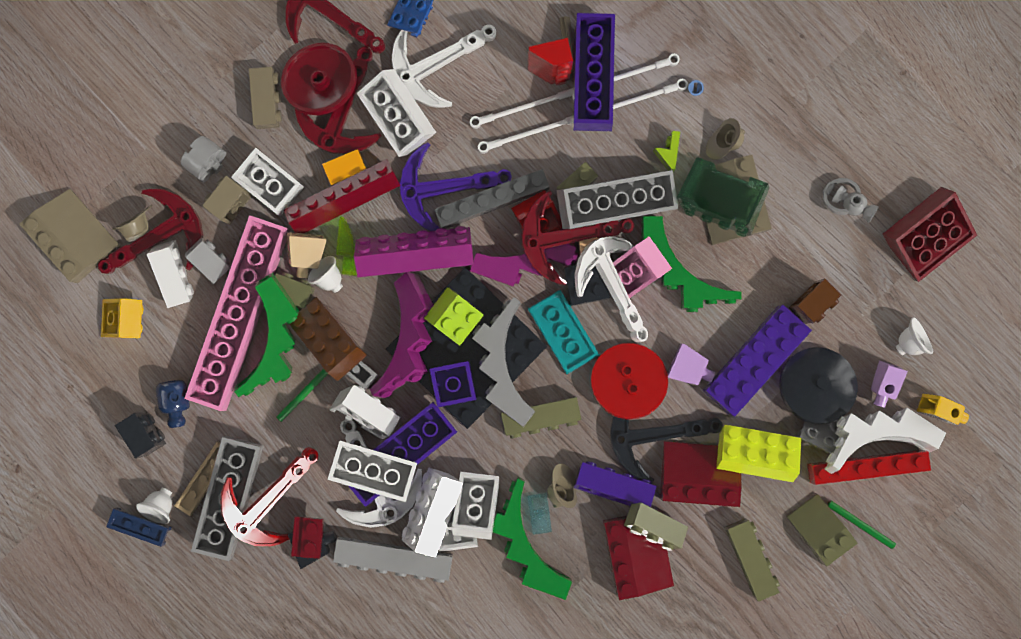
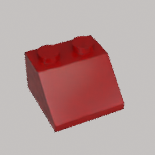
M545 190L511 208L521 229H523V222L530 207L539 197L546 193ZM551 198L547 202L543 218H540L541 233L562 229L561 218ZM534 239L530 240L531 247L535 246L536 241Z

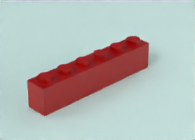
M924 450L850 458L845 461L839 471L832 474L825 470L828 464L826 461L807 464L809 482L814 485L931 471L929 451Z

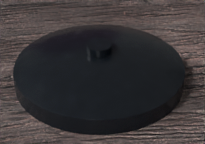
M822 347L804 349L787 361L780 375L779 387L785 405L796 417L808 423L827 424L834 422L846 415L856 401L858 392L856 374L850 363L833 350Z

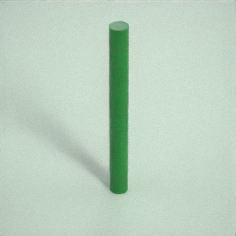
M324 368L276 416L280 422L328 375Z
M832 500L828 502L827 506L890 549L895 547L896 543Z

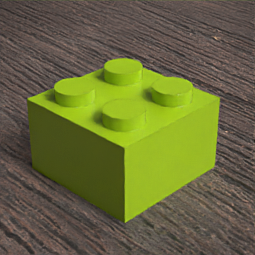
M447 287L424 319L460 346L483 317V314Z

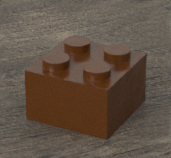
M824 278L815 281L789 309L804 324L818 323L826 316L824 312L827 309H832L839 303L838 298L841 294Z

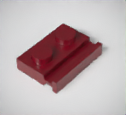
M294 517L291 557L321 558L324 518Z

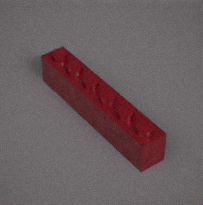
M388 159L284 209V212L294 232L304 234L401 185Z

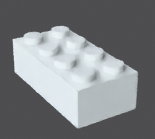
M394 69L382 70L357 92V95L399 157L411 154L436 133Z
M339 441L328 480L406 502L417 463Z
M428 467L427 472L423 475L421 489L416 494L414 508L409 513V522L402 532V541L414 552L436 557L463 483L449 473Z

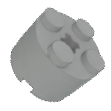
M201 136L190 145L192 149L189 153L185 151L181 159V165L205 183L213 173L217 174L222 169L223 165L221 162L227 153L209 138Z

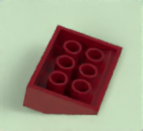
M940 187L882 235L890 249L913 278L920 282L975 238L977 233L956 192Z
M664 441L660 499L668 502L740 507L741 473L717 469L718 445Z
M627 516L603 520L615 588L619 600L643 596L674 586L668 551L662 548V544L646 540V536L630 532V528L624 526Z

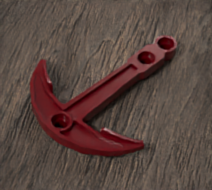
M328 0L287 1L286 26L295 44L299 43L298 35L302 22L300 15L304 8L309 6L347 31L365 47H370L373 53L380 54L385 50V43L382 38L375 37L374 32L361 23L352 20ZM360 31H364L362 36L358 35ZM374 42H380L378 46H373Z
M368 47L359 48L357 51L358 58L353 61L356 71H361L362 73L360 76H357L356 86L351 97L344 105L333 111L325 129L315 125L314 121L307 114L295 109L297 122L305 136L318 148L326 152L347 154L357 149L360 152L371 147L382 137L380 133L369 136H354V139L341 136L357 90L362 85L369 68L368 63L373 58L372 51ZM367 53L369 54V57L367 59H363L362 55ZM328 140L333 141V144L331 146L326 145V142Z
M163 189L142 190L141 194L153 197L161 204L168 206L174 215L130 245H125L109 255L108 259L100 260L98 263L99 271L103 274H111L116 268L125 266L135 260L139 254L184 230L188 240L185 243L187 252L201 237L203 238L201 220L195 209L181 196ZM186 213L189 214V219L187 220L184 219ZM120 253L124 254V258L122 260H120L119 258ZM187 259L186 269L190 271L194 265ZM107 263L108 267L104 270L103 264Z
M548 191L533 203L524 219L521 235L522 246L531 266L539 274L552 282L566 285L567 281L555 271L551 263H547L544 249L596 237L616 236L621 232L630 233L634 229V223L631 219L626 218L591 226L541 233L540 218H543L547 202L552 195V192ZM626 222L630 224L628 229L624 228ZM608 225L611 227L609 233L605 231V227ZM532 239L536 241V245L533 247L529 244Z

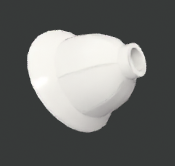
M327 256L321 259L319 268L311 270L308 276V283L315 284L326 291L338 292L343 285L341 284V273L336 266V258L334 256Z
M912 318L909 327L899 337V344L896 346L898 352L901 355L933 354V348L925 330L916 318Z
M163 487L160 491H154L143 502L136 505L138 512L153 522L160 524L169 523V513L172 508L170 496L172 492Z

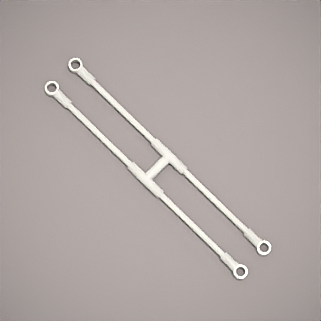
M675 53L671 54L669 58L657 61L655 64L614 76V81L655 68L659 69L669 65L674 67L679 63L680 58ZM670 58H676L677 62H671ZM679 79L677 83L665 86L663 89L613 104V109L663 93L667 94L677 90L684 91L688 86V82L685 79ZM680 82L685 84L684 88L679 87ZM575 87L496 114L491 113L482 117L473 116L470 119V126L477 129L482 124L494 121L496 118L556 99L561 100L572 96L574 100ZM574 115L566 117L565 120L508 138L490 142L482 141L478 144V151L485 154L490 149L502 146L504 143L564 124L574 123ZM478 120L479 124L473 125L472 121ZM486 145L487 149L483 151L480 149V146Z

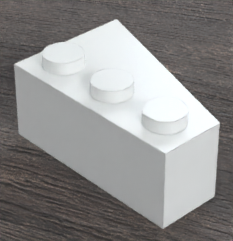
M176 240L154 246L147 253V257L167 308L189 302L193 297L194 291L192 285L188 282L187 272L183 266Z
M352 385L340 391L329 409L334 413L338 410L347 415L345 419L349 421L352 419L362 424L361 428L381 439L391 435L401 418L394 409L385 407L378 398L369 396L358 385Z

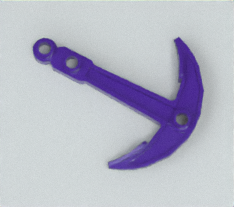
M427 142L409 157L404 166L400 181V194L409 215L426 230L436 231L440 228L433 222L427 211L424 212L422 199L470 189L493 188L498 184L501 185L511 181L512 175L508 170L502 169L498 173L490 171L477 173L469 177L418 182V169L421 170L424 156L431 146ZM502 175H506L508 179L506 181H502L500 177ZM487 178L489 183L483 184L482 179ZM413 190V196H408L407 191Z

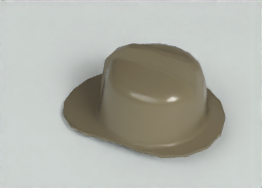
M729 118L725 120L708 140L706 154L712 160H719L730 151L739 149L742 146L745 131L736 119Z
M149 205L131 219L112 228V230L118 229L128 242L142 237L146 234L149 226L145 212L153 205Z
M558 464L554 467L552 483L547 489L548 498L554 508L563 506L573 508L577 503L576 489L574 488L575 476L572 470L565 464Z

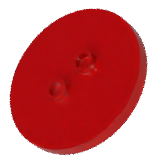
M623 343L607 349L597 359L591 374V388L598 404L609 414L622 419H639L654 412L663 402L668 390V373L663 361L651 349L635 343Z

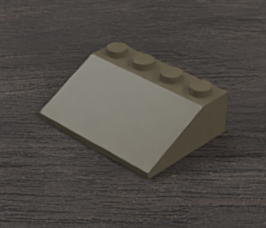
M753 155L732 159L693 172L712 245L767 232L772 229Z
M71 189L33 211L19 224L67 280L73 283H79L98 266L100 260L106 259L121 246Z

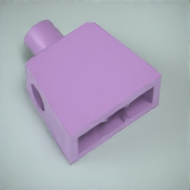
M682 343L679 345L668 370V378L698 385L701 379L711 383L715 372L706 368L708 359Z
M879 360L871 390L877 394L874 404L885 408L888 398L896 400L908 371Z

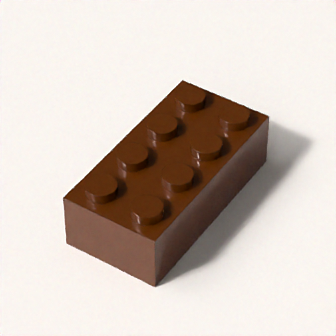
M318 297L305 306L298 313L297 319L289 324L324 370L337 381L367 356L332 311Z

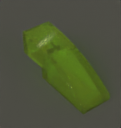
M340 216L336 255L343 257L342 275L357 277L354 260L356 240L346 218Z

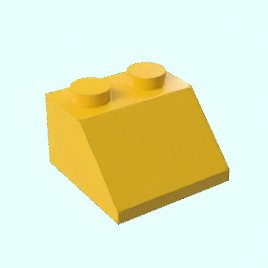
M103 299L101 337L140 338L143 330L141 324L144 310L142 300Z

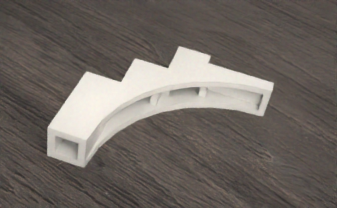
M909 408L897 411L892 418L881 411L869 414L865 421L851 413L845 417L842 416L836 424L838 428L835 434L840 437L835 443L836 449L834 453L832 452L826 460L828 464L825 470L831 474L839 471L854 451L864 444L873 441H902L930 453L939 449L946 432Z

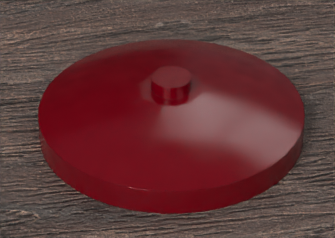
M314 43L303 47L288 60L282 72L281 87L285 98L297 111L307 115H324L337 110L348 101L356 86L357 71L351 57L341 47L330 43Z

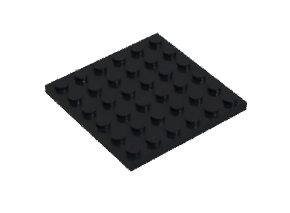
M464 267L432 300V303L434 305L448 287L481 312L483 317L460 346L428 321L423 322L432 342L423 351L419 352L428 372L418 382L435 397L430 369L469 361L477 399L444 406L468 429L492 404L486 399L487 394L485 392L491 384L496 385L497 383L479 369L481 366L479 364L480 360L485 354L489 355L490 353L472 339L474 337L472 333L478 325L482 326L484 323L491 327L492 324L490 322L497 314L500 316L504 311L502 309L504 304ZM515 314L510 323L505 344L506 364L512 383L548 347ZM399 335L386 348L392 356H394Z

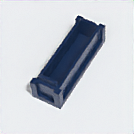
M114 508L106 526L109 529L160 547L166 544L167 533L172 528L171 526H163L123 512L121 508Z

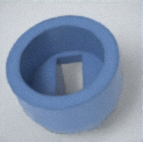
M692 80L688 85V91L694 96L700 95L704 90L703 83L699 80ZM694 83H697L696 92H693Z

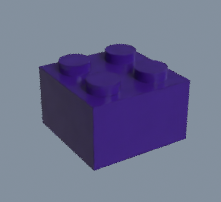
M469 361L430 369L437 407L477 399Z

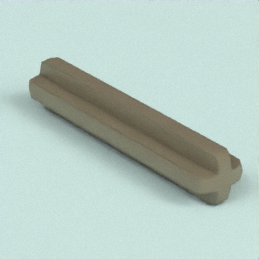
M564 16L559 19L562 39L568 38L573 58L571 73L575 72L576 53L570 17Z

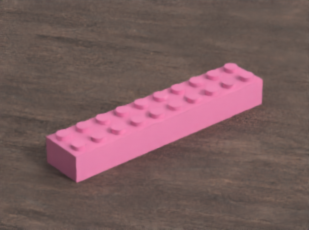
M249 215L184 399L218 411H227L264 306L255 288V284L272 272L275 275L287 241V232H290L289 229Z

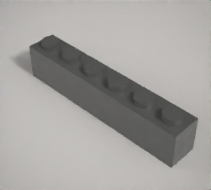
M541 169L436 208L435 212L441 228L446 229L532 197L543 190L548 191L550 186L544 170Z

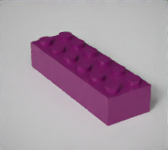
M459 226L455 229L440 228L429 232L421 230L411 234L403 232L392 236L380 235L374 238L361 237L356 239L354 260L357 277L474 265L470 227Z

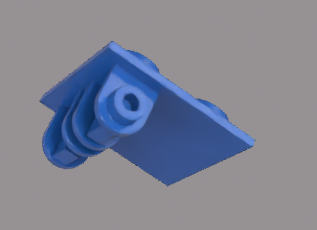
M398 0L387 26L411 32L410 35L417 38L418 35H421L422 25L426 24L424 20H428L430 10L433 9V0Z

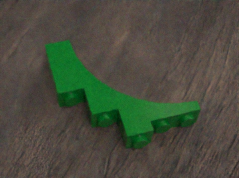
M663 216L642 217V241L650 237L672 269L662 275V287L667 286V290H678V286H681V309H686V312H698V309L703 308V301L707 305L717 304V301H725V304H736V300L742 299V292L728 291L710 286L697 279L683 267L669 246L664 231Z
M273 272L255 284V288L263 301L267 313L268 341L257 366L245 379L235 386L234 392L238 398L242 395L247 396L251 394L256 386L265 385L271 380V377L275 383L280 380L283 382L292 373V366L282 352L287 353L292 350L296 339L285 323L290 324L295 321L299 310Z
M517 477L516 481L512 480L509 492H512L510 500L506 499L502 510L505 513L497 511L495 515L493 533L512 539L507 541L504 552L507 553L506 558L527 565V567L522 568L519 576L522 579V585L566 600L572 579L546 564L529 542L521 517V495L525 480Z

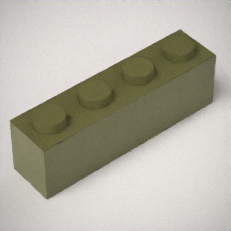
M577 397L530 406L535 413L524 427L504 412L501 413L505 435H510V439L521 437V433L529 431V435L540 433V429L546 427L548 431L559 429V425L565 423L567 427L578 425V421L582 420Z
M744 518L725 526L724 528L754 599L759 602L780 593L777 588L780 586L779 581L775 575L772 576L770 571L772 568L771 562L768 557H764L762 551L765 549L761 540L756 538L755 533L757 529L753 521L750 522Z

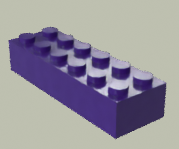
M577 13L573 131L612 132L615 14Z
M784 305L777 306L715 375L712 382H709L702 391L730 416L735 417L812 330Z
M432 402L377 446L374 451L415 462L418 465L455 435L457 431L436 404ZM349 486L365 507L380 496L379 494Z

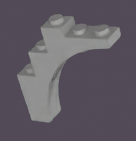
M514 297L512 300L508 299L502 307L504 311L500 316L497 314L490 322L492 324L491 327L485 323L482 326L478 325L472 333L474 335L472 339L490 353L489 355L485 354L480 360L479 364L481 366L479 369L497 382L496 385L491 384L485 392L487 394L486 399L524 427L535 411L516 391L508 373L505 355L507 332L514 314L521 305L520 301Z

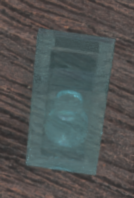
M547 493L528 495L533 535L552 532Z

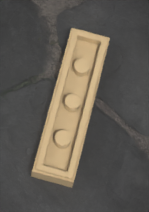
M219 441L216 442L174 505L188 516H192L207 493L220 447Z

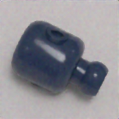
M183 380L162 382L156 386L158 409L161 413L168 414L167 425L169 428L181 427L186 423L182 411L189 409L190 402L184 399L188 389Z

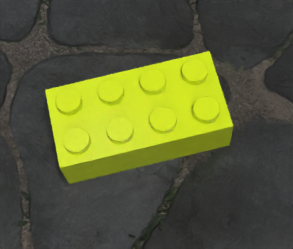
M724 425L719 433L717 469L794 482L800 474L801 438Z

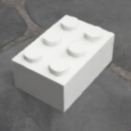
M257 148L252 151L231 177L279 216L284 213V209L289 207L304 188V186Z
M460 472L459 481L463 484L455 504L452 533L457 536L492 540L499 476Z

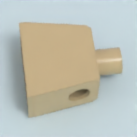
M287 232L288 262L291 267H297L296 277L308 278L309 268H319L326 238L323 235Z

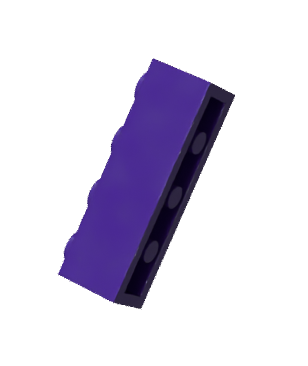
M582 462L574 484L575 489L628 506L635 503H643L651 507L656 486L652 485L651 481L645 479L641 481L636 480L630 474L623 473L621 475L615 473V470L605 467L602 469L596 467L597 465L592 462Z

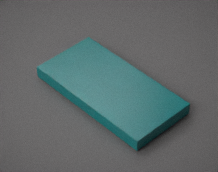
M561 289L528 308L566 375L599 356L598 351Z

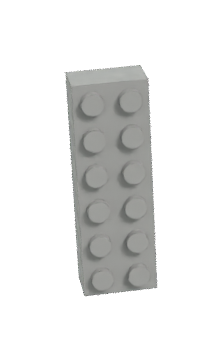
M673 170L556 190L563 229L578 228L678 209Z
M230 436L222 437L191 552L230 561L234 557L238 538L228 529L221 515V491L227 477H231L233 492L238 503L236 507L240 513L246 511L264 445Z

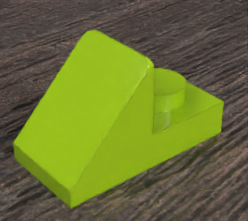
M672 131L670 136H667L665 147H668V149L654 148L653 150L654 154L668 171L673 170L674 172L676 169L680 138L679 131Z

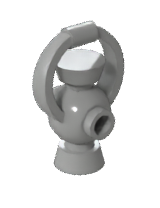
M838 178L828 182L822 191L825 206L829 211L838 215L849 214L858 216L863 214V218L869 223L879 206L872 204L869 206L866 197L861 194L859 186L847 178ZM844 183L850 185L855 190V192L848 194L842 185L833 197L832 202H842L844 209L833 207L827 199V195L831 193L835 184Z

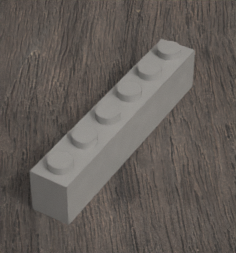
M338 537L333 562L338 563L340 567L353 565L357 566L359 570L367 571L368 568L376 569L378 573L386 574L388 571L395 572L397 576L406 577L407 574L414 575L416 579L425 580L426 577L433 578L435 582L444 583L445 580L449 581L453 554L437 552L436 557L414 552L409 547Z

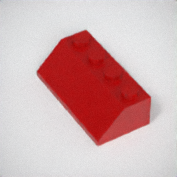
M568 38L528 47L527 68L529 72L549 84L559 86L567 83L570 79L573 64Z

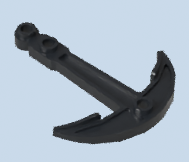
M613 416L610 441L619 463L630 474L641 480L645 479L653 483L655 479L649 476L637 459L635 460L632 446L683 436L707 435L709 432L719 433L723 428V424L718 418H710L708 421L701 419L684 422L679 425L630 430L629 419ZM714 422L718 423L717 429H713L712 424ZM695 425H698L700 428L698 432L693 430ZM619 436L624 437L623 443L617 441Z

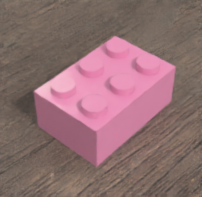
M650 237L634 246L613 262L629 298L672 269Z

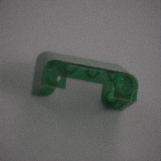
M697 157L677 199L684 210V214L691 217L694 215L698 216L706 223H716L723 230L731 229L736 231L737 235L746 237L752 234L770 187L768 183L750 177L749 182L717 171L715 163Z

